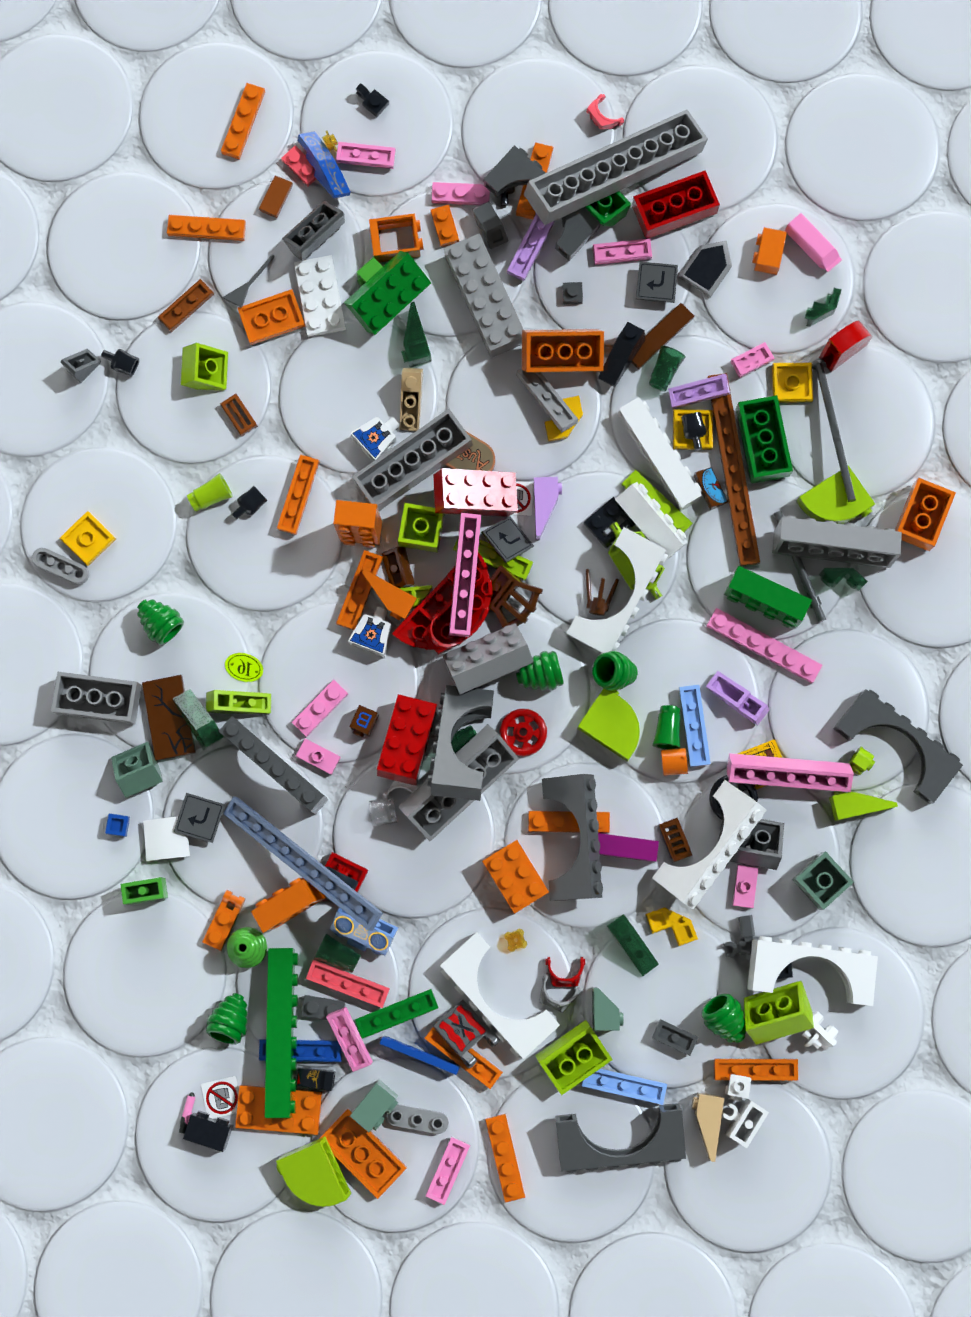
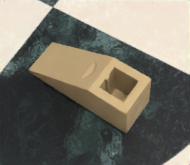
M403 368L399 430H419L423 369Z

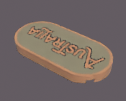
M467 432L472 439L473 446L446 464L451 469L493 471L495 467V454L487 443Z

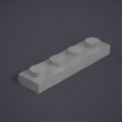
M522 368L517 371L516 376L561 432L578 423V418L541 372H525Z

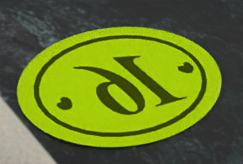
M235 653L230 655L225 661L227 672L237 680L252 682L258 680L263 674L261 662L252 655Z

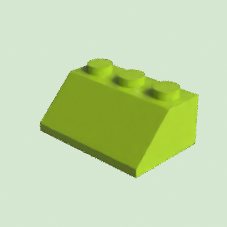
M802 981L774 988L773 993L761 992L744 997L746 1032L756 1045L814 1028L813 1012Z
M586 1020L535 1055L561 1096L613 1060Z

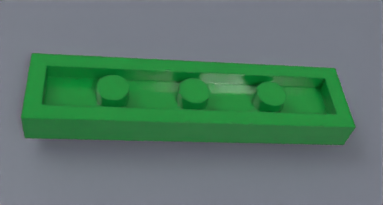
M429 989L354 1020L363 1039L439 1007L432 989Z

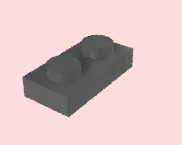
M305 995L301 1016L327 1020L326 1016L344 1008L346 1001Z
M660 1019L652 1038L690 1056L698 1036Z

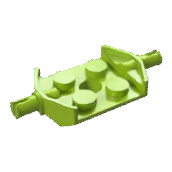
M615 522L610 527L615 533L616 539L608 554L630 590H634L635 572L628 556L619 547L614 545L622 531L618 523ZM641 531V532H634V533H636V534H638V535H640V536L646 538V537L644 536V534L642 533V531ZM660 564L655 570L658 572L656 579L653 583L649 582L646 589L650 590L655 600L658 599V596L659 598L663 596L656 584L665 569Z

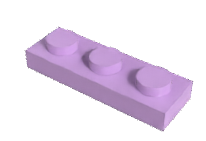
M726 374L668 389L673 409L730 394Z

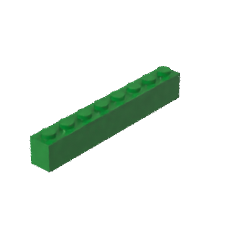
M268 948L265 1118H292V1113H296V1101H292V1092H296V1079H293V1071H296L297 1059L293 1058V1049H297V1037H293L294 1028H297V1016H294V1007L298 1006V995H294V986H298V974H295V965H298L299 957L293 948Z

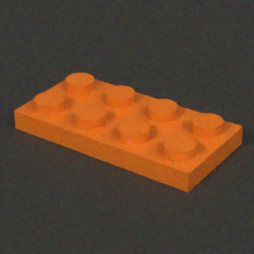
M239 1085L235 1128L318 1135L322 1092L296 1090V1092H292V1101H296V1113H292V1118H265V1087Z
M347 1109L320 1138L326 1137L334 1156L378 1199L407 1169V1166L371 1131H366L350 1117L352 1112Z

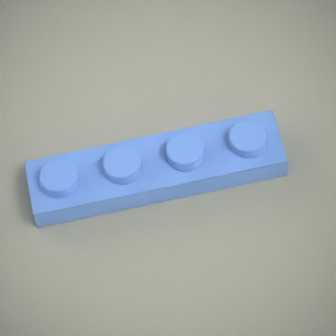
M700 686L679 687L690 767L710 765Z
M601 1068L582 1081L583 1087L661 1105L664 1103L667 1089L666 1083Z

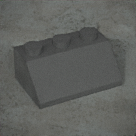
M324 200L287 233L282 240L293 255L303 261L310 257L316 248L323 245L327 238L340 229L345 223L344 213Z
M723 814V819H722V824H721L719 839H720V837H721V835H722V831H723V827H724V814ZM761 819L729 862L777 870L782 859L784 823Z

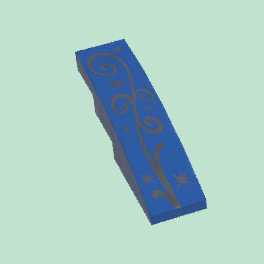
M314 131L298 134L297 141L307 151L306 159L315 169V178L333 199L349 196L350 190L342 172L317 133Z

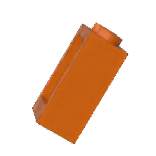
M415 213L369 219L373 255L379 263L390 261L400 251L409 253L412 258L421 257L420 250H424L422 238H418L417 232H421L420 220L415 218ZM412 226L415 248L381 252L378 230Z

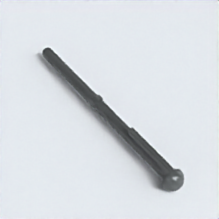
M818 358L813 361L812 369L817 370L818 380L848 502H854L856 498L824 372V367L827 363L825 360Z

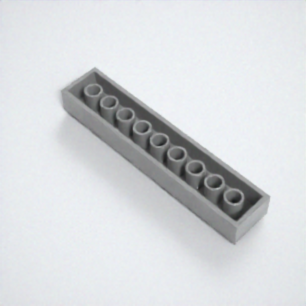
M686 109L528 181L524 196L543 224L547 225L702 153L708 138Z

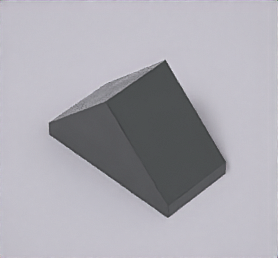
M88 349L61 360L64 368L80 383L101 363V360Z

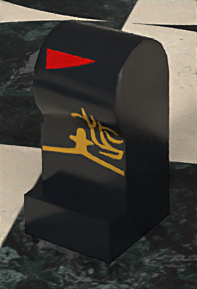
M298 1067L296 1085L332 1091L336 1071Z

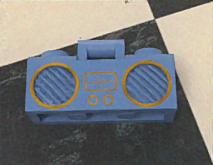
M339 907L330 930L338 937L349 938L347 944L366 952L367 948H369L377 955L382 954L386 956L398 927L379 919L373 931H368Z

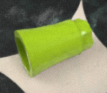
M221 473L187 495L195 511L205 509L215 503L233 497Z

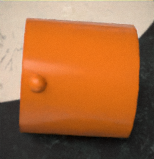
M685 748L661 750L663 776L688 774Z

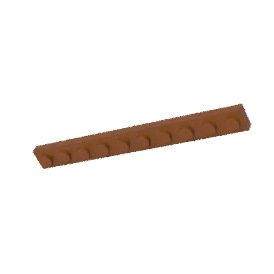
M722 374L710 375V376H708L707 378L714 377V376H718V375H722ZM730 392L729 395L711 399L739 565L743 567L760 564V557Z

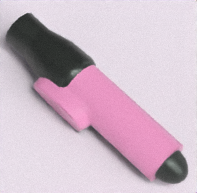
M194 1092L187 1095L183 1115L180 1120L179 1133L185 1134L195 1101Z

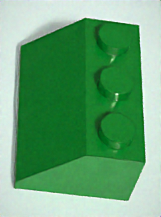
M618 191L585 206V208L603 226H614L626 217L631 203Z

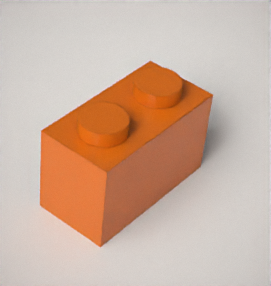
M764 227L762 234L758 233L756 245L759 248L758 252H754L752 263L755 264L754 271L777 275L781 264L786 231Z

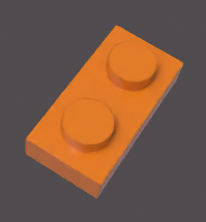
M445 205L430 209L440 246L445 247L459 242L450 206Z

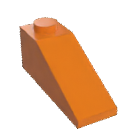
M364 569L362 571L363 575L385 607L391 611L390 616L399 621L401 618L406 619L417 598Z

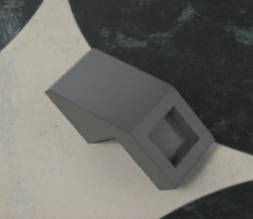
M489 201L472 209L477 226L483 230L490 249L508 242L503 224Z

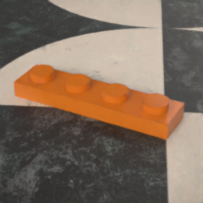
M246 83L223 143L222 154L236 159L241 158L263 100L265 88Z
M535 142L531 160L537 161L542 166V170L547 173L554 147ZM523 185L516 216L533 220L536 212L524 196L527 185Z
M169 215L167 234L168 236L244 241L246 221L240 219Z
M300 455L277 530L297 535L320 463L318 459Z
M364 550L337 619V625L355 630L372 589L362 571L365 569L377 576L383 556Z
M529 811L528 832H580L577 820L572 812ZM597 812L598 833H609L610 812Z
M434 1028L424 1038L489 1089L493 1087L503 1073L472 1048L468 1052L476 1058L477 1062L472 1068H467L459 1055Z
M714 1058V1080H730V1075L735 1074L750 1077L751 1080L798 1081V1059Z
M506 1114L485 1118L505 1203L525 1198Z

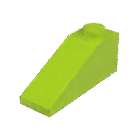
M212 690L206 692V713L270 714L271 693Z
M835 791L834 796L829 797L835 821L898 807L897 802L856 792Z

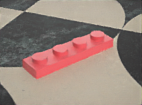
M313 959L306 977L307 980L383 1008L390 990L388 987Z

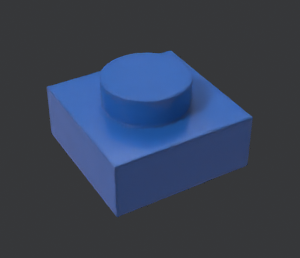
M109 813L105 834L127 837L130 817Z

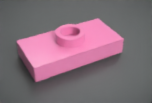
M766 342L731 359L730 362L739 378L774 361L775 358Z
M306 738L296 754V757L331 775L341 759L340 756Z
M737 865L732 906L754 908L758 876L757 867Z

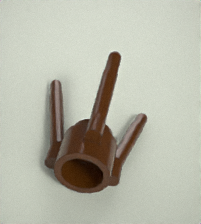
M586 569V608L589 609L590 614L604 616L605 612H608L609 604L619 579H615L605 602V599L602 598L605 578H601L598 598L593 597L592 601L590 570Z

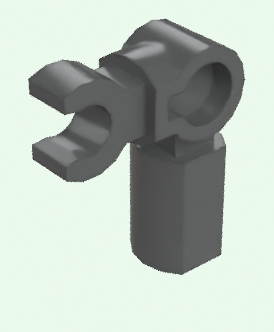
M752 915L738 917L741 937H744V940L739 941V944L730 941L724 943L725 946L733 947V952L727 953L726 957H733L737 953H740V955H751L753 936H755Z

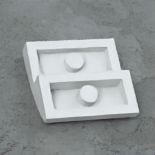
M178 817L143 821L146 861L190 856L188 836L174 832Z

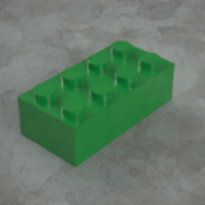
M400 251L344 303L364 329L376 335L423 292L431 282L411 255Z
M778 396L738 402L736 414L751 484L790 477L793 468Z
M738 566L733 573L724 593L729 601L734 603L739 601L745 604L747 609L754 612L758 610L764 613V617L770 620L777 619L782 621L781 624L791 629L793 627L797 628L800 625L812 602V599L741 566Z

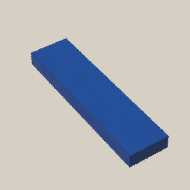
M383 1036L380 1044L455 1075L458 1073L459 1065L388 1036Z
M259 1039V1061H266V1039ZM297 1040V1049H293V1058H296L297 1061L342 1062V1049L338 1040Z

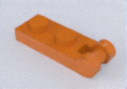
M226 890L202 941L222 951L246 899L242 896L232 895L233 892ZM229 902L235 905L233 910L227 908Z

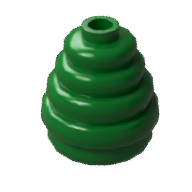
M145 599L137 606L139 609L137 616L140 618V623L144 626L143 630L147 633L148 638L153 642L156 641L158 645H164L169 642L183 627L184 620L180 617V613L169 605H163L154 599L148 601Z
M543 651L540 655L533 656V663L520 668L519 672L516 673L518 684H523L526 689L531 687L534 690L540 688L542 691L546 689L552 691L557 686L564 684L555 651L549 653Z
M617 651L602 653L596 658L592 667V675L594 681L599 686L608 691H615L634 683L637 679L638 670L636 665L627 656Z
M233 993L232 996H226L224 1001L220 1002L218 1007L213 1010L212 1015L207 1018L206 1032L209 1036L227 1044L236 1045L241 1042V1038L246 1035L248 1023L246 1018L247 1003L242 995Z
M720 994L706 1003L702 1009V1018L709 1030H712L715 1035H719L722 1039H726L731 1043H739L744 1040L746 1034L744 1012L741 1010V1004L730 994Z

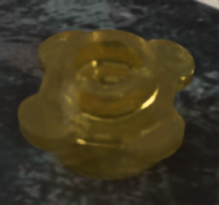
M326 130L327 135L323 136L322 139L329 151L334 149L337 152L335 146L338 145L335 136L333 134L329 135Z
M522 929L505 934L504 937L508 941L509 951L514 952L517 948H526L527 941L524 940V931Z

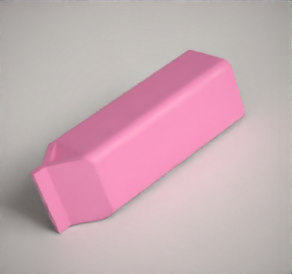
M802 213L788 223L785 229L787 234L820 268L829 272L842 261L834 246Z

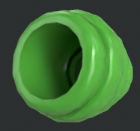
M250 927L240 928L232 933L227 943L228 957L232 963L242 968H251L260 964L265 958L268 948L263 934L257 929ZM241 944L246 945V951H240L239 947Z

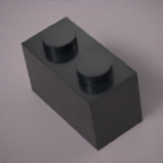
M203 1111L191 1114L183 1139L223 1152L226 1150L233 1125L229 1124V1120L217 1117V1120L209 1118L210 1114Z

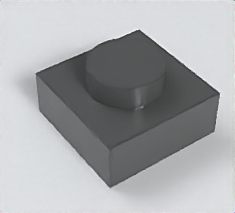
M582 282L563 283V304L583 303Z

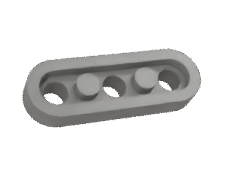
M38 548L32 555L33 563L37 567L72 583L83 584L89 578V571L84 565L49 549ZM43 556H47L45 562H41ZM64 564V569L59 570V565ZM78 572H82V576L80 578L76 577V574Z
M397 1104L390 1114L387 1113V1120L393 1126L434 1134L445 1132L449 1124L447 1116L442 1112ZM395 1112H399L401 1114V1118L396 1120L393 1117V1114ZM420 1116L422 1121L415 1123L414 1117ZM435 1120H441L442 1125L436 1127L434 1125Z

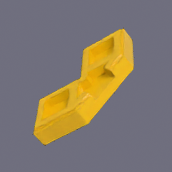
M579 396L564 398L563 401L578 418L579 422L583 416ZM552 420L544 422L548 442L568 438L576 426L575 424L561 432Z
M664 907L645 914L652 934L671 927L678 946L698 939L692 921Z

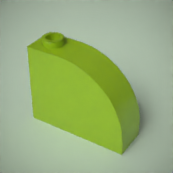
M849 465L848 469L856 498L854 502H848L841 471H838L799 496L796 501L803 512L810 518L820 522L834 521L836 524H846L859 516L862 518L873 512L871 509L875 503Z
M603 688L577 729L628 762L639 741L640 727L638 718L633 708L623 698L618 696L620 693L617 690L608 691Z
M326 1137L287 1152L276 1160L277 1170L283 1176L289 1189L299 1199L308 1204L322 1207L333 1206L346 1201L351 1195V1191Z

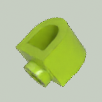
M860 746L848 763H850L854 773L861 775L864 771H869L875 763L873 760L874 755Z

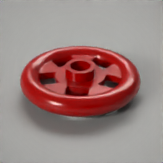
M524 708L516 709L508 713L502 720L499 735L517 756H529L535 754L543 747L547 738V727L543 718L535 711ZM524 716L525 722L516 724L515 718ZM532 721H535L538 725V729L534 731L529 724ZM508 727H514L513 736H507ZM521 729L527 730L525 736L520 735L519 731ZM534 735L538 740L534 745H531L528 741ZM515 740L524 743L522 748L513 745Z

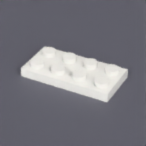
M332 255L294 262L308 337L346 330Z

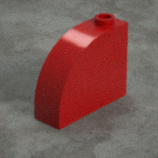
M859 320L855 321L829 338L819 358L826 361V367L832 372L866 347L872 335Z

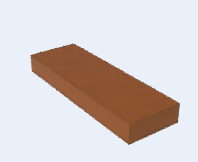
M199 279L158 316V319L172 333L209 300L214 293Z

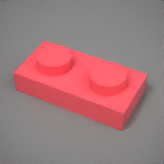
M296 145L282 157V161L308 187L316 180L314 167Z

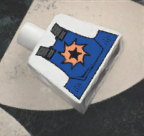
M375 417L352 431L351 436L370 459L374 461L389 451L396 443V436L392 432L400 425L393 417L385 423L379 417Z
M377 607L374 616L364 614L350 636L349 644L385 658L392 627L389 622L384 621L388 611Z

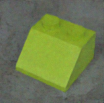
M200 343L183 347L181 385L197 390H226L228 352Z

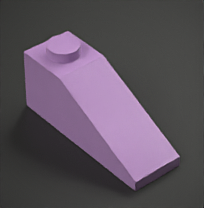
M558 477L534 478L536 540H540L557 504L558 495H562V483H558Z

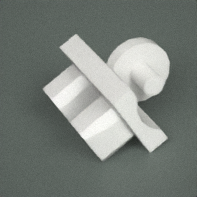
M818 1011L813 1013L814 1028L805 1030L802 1034L807 1039L804 1045L809 1047L813 1044L817 1049L821 1046L824 1050H827L837 1043L835 1038L838 1031L831 1025L827 1026L824 1030L820 1026L824 1018Z

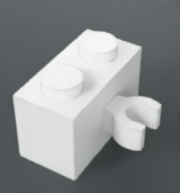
M745 1099L739 1111L735 1105L728 1103L727 1105L732 1108V1114L727 1115L722 1112V1116L727 1120L733 1121L725 1134L745 1148H748L769 1112L749 1099Z

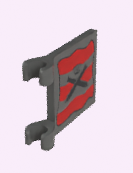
M464 1000L460 1001L433 1025V1028L459 1055L469 1069L476 1064L477 1060L468 1050L479 1040L485 1037L491 1047H495L500 1042V1038L488 1028Z

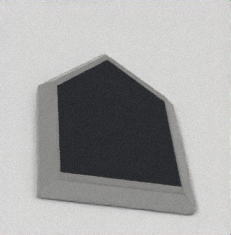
M727 240L700 245L678 277L711 298L732 267Z

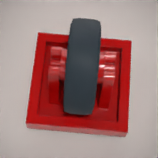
M333 852L325 865L327 869L357 893L369 871Z

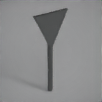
M271 255L249 282L225 295L223 299L242 308L249 286L275 256Z

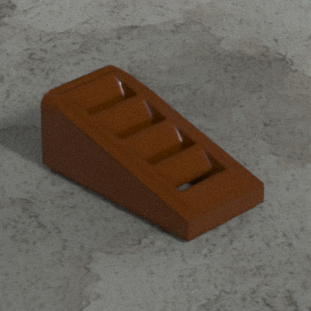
M678 817L658 824L672 863L692 856ZM676 825L677 829L666 832L665 828ZM679 833L678 837L669 840V835ZM679 840L682 841V844L677 845L675 847H672L671 843L677 842ZM678 849H685V852L679 853L677 855H675L674 851Z

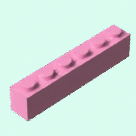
M461 513L449 636H470L481 515Z
M729 753L726 771L729 782L842 792H851L854 776L850 763Z

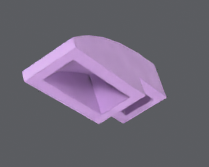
M719 671L716 672L706 686L722 701L757 726L769 711L767 704L751 695L750 691Z

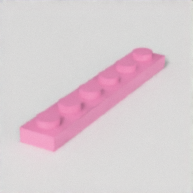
M718 608L715 609L707 624V627L810 683L814 682L822 667V664Z

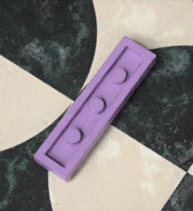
M536 213L507 270V274L525 281L555 221L544 225Z

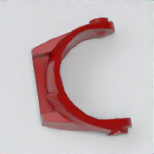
M436 613L433 616L434 619L422 634V637L438 655L452 647L459 646L463 642L461 637L452 644H443L434 637L432 626L441 616L440 613Z
M550 957L545 958V965H548L552 987L579 986L585 965L583 957H580V969L577 974L567 979L557 977L551 970Z

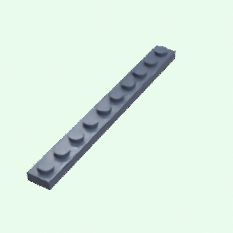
M238 797L232 798L223 813L225 816L368 931H373L383 912Z

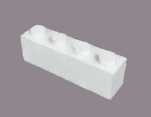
M637 482L633 483L615 500L649 541L666 549L667 560L688 543L686 535L682 530L676 529L672 518L668 514H664L660 510V504L648 496V490L644 485Z

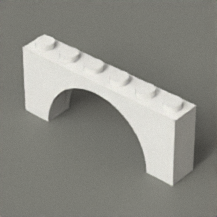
M623 527L614 545L619 547L628 556L634 568L635 588L630 601L619 613L606 619L590 620L576 615L567 631V634L602 653L618 649L620 645L617 642L620 635L625 636L629 625H627L629 618L634 619L639 610L636 607L638 601H644L649 591L646 589L648 583H653L658 575V572L655 571L659 564L663 566L668 556L665 554L666 549Z
M724 780L713 795L720 803L724 814L722 835L715 848L703 860L690 866L675 867L663 862L652 877V879L691 909H694L701 901V898L713 885L715 879L725 869L727 863L767 811L758 802L726 780Z
M476 932L440 965L443 968L440 972L447 980L452 978L456 983L454 988L462 996L464 994L470 999L468 1003L475 1011L479 1009L484 1014L482 1019L489 1027L493 1025L498 1030L495 1034L503 1043L506 1040L512 1046L510 1051L517 1058L521 1056L524 1059L560 1024L546 1009L538 1015L527 1019H510L497 1014L485 1003L478 988L477 974L480 962L490 946Z
M759 936V940H752L748 990L773 993L779 974L788 964L802 957L814 956L825 960L838 971L845 985L846 1003L873 1006L878 956H872L871 951L859 950L857 954L851 953L850 948L839 947V951L831 950L832 946L819 944V948L811 947L812 943L799 942L798 946L791 945L792 940L779 939V943L772 942V938Z

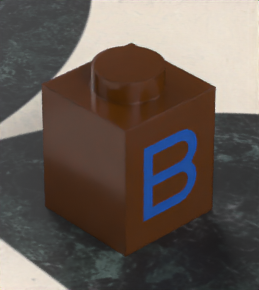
M359 705L349 726L353 730L352 733L362 738L364 735L369 737L379 716L378 712Z

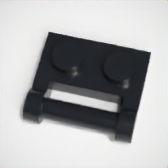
M614 497L583 523L606 549L616 539L613 531L606 537L602 534L610 525L614 524L621 517L625 520L619 525L621 530L623 527L628 529L630 526L633 527L635 525Z

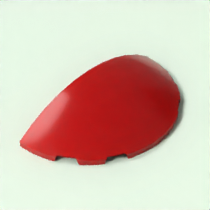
M479 552L477 556L469 637L479 629L485 620L492 597V580L489 577L488 567ZM455 566L421 604L392 633L393 636L412 647L434 650L422 637V634L434 619L433 616L436 613H440L441 616L432 626L434 637L443 644H452L461 638L459 636H449ZM462 637L463 641H465L469 637Z

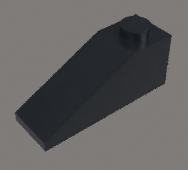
M627 322L617 337L598 379L616 387L645 342V330Z

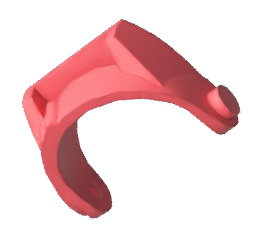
M600 94L588 106L586 112L590 113V119L599 129H612L624 123L623 117L609 119L600 113L598 104L606 98L604 94Z

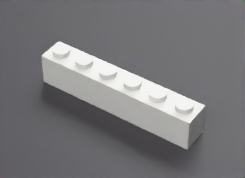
M638 397L621 407L618 411V416L681 512L701 499L702 489L697 482L694 483L691 479L692 474L688 467H684L680 462L681 457L677 450L673 451L671 448L669 437L665 433L662 434L659 429L660 424L655 417L652 418L647 403L645 401L642 402Z

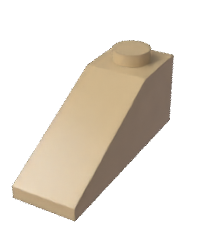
M697 1092V1097H693L692 1109L695 1110L694 1114L710 1161L715 1162L724 1098L722 1096Z

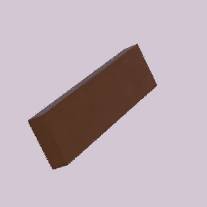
M680 303L645 336V342L631 363L640 370L695 316Z

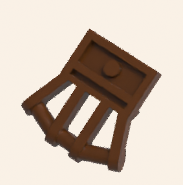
M500 565L490 578L492 580V597L489 608L495 612L503 628L514 623L517 626L522 623L525 624L531 612L534 613L537 609V601L543 589L521 582L519 578ZM517 587L532 591L529 602L516 591ZM511 595L525 607L521 613L507 601ZM505 607L516 618L508 622L501 608Z

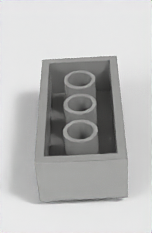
M516 623L505 626L503 629L489 633L480 639L471 641L442 655L459 694H463L533 663L528 645Z
M57 671L51 712L59 715L136 724L142 685L135 681Z

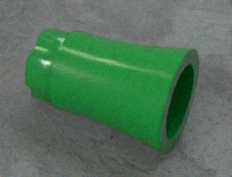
M662 705L660 707L656 734L652 744L653 747L660 749L681 748L680 708L677 706Z

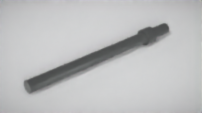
M781 511L774 513L777 523L783 517ZM791 556L808 598L812 599L810 608H813L818 622L826 620L821 608L822 602L819 596H816L801 557Z

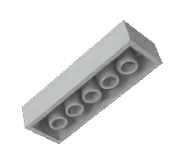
M480 233L445 247L446 261L490 358L521 346L522 330L524 329Z
M447 409L354 474L352 478L371 504H377L380 511L473 446V442L452 411Z
M785 516L781 518L774 530L772 553L890 568L901 555L902 532L891 528L882 530L876 529L874 526L859 527L852 523L843 525L836 524L834 521L820 522L813 518L796 519L795 516Z
M488 724L455 754L467 767L484 772L481 794L519 760L502 737ZM427 779L398 808L430 842L475 800L431 795V787H427Z

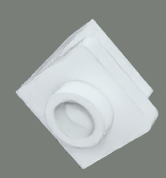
M731 1074L729 1085H726L725 1093L730 1095L729 1099L742 1101V1098L748 1099L751 1078Z

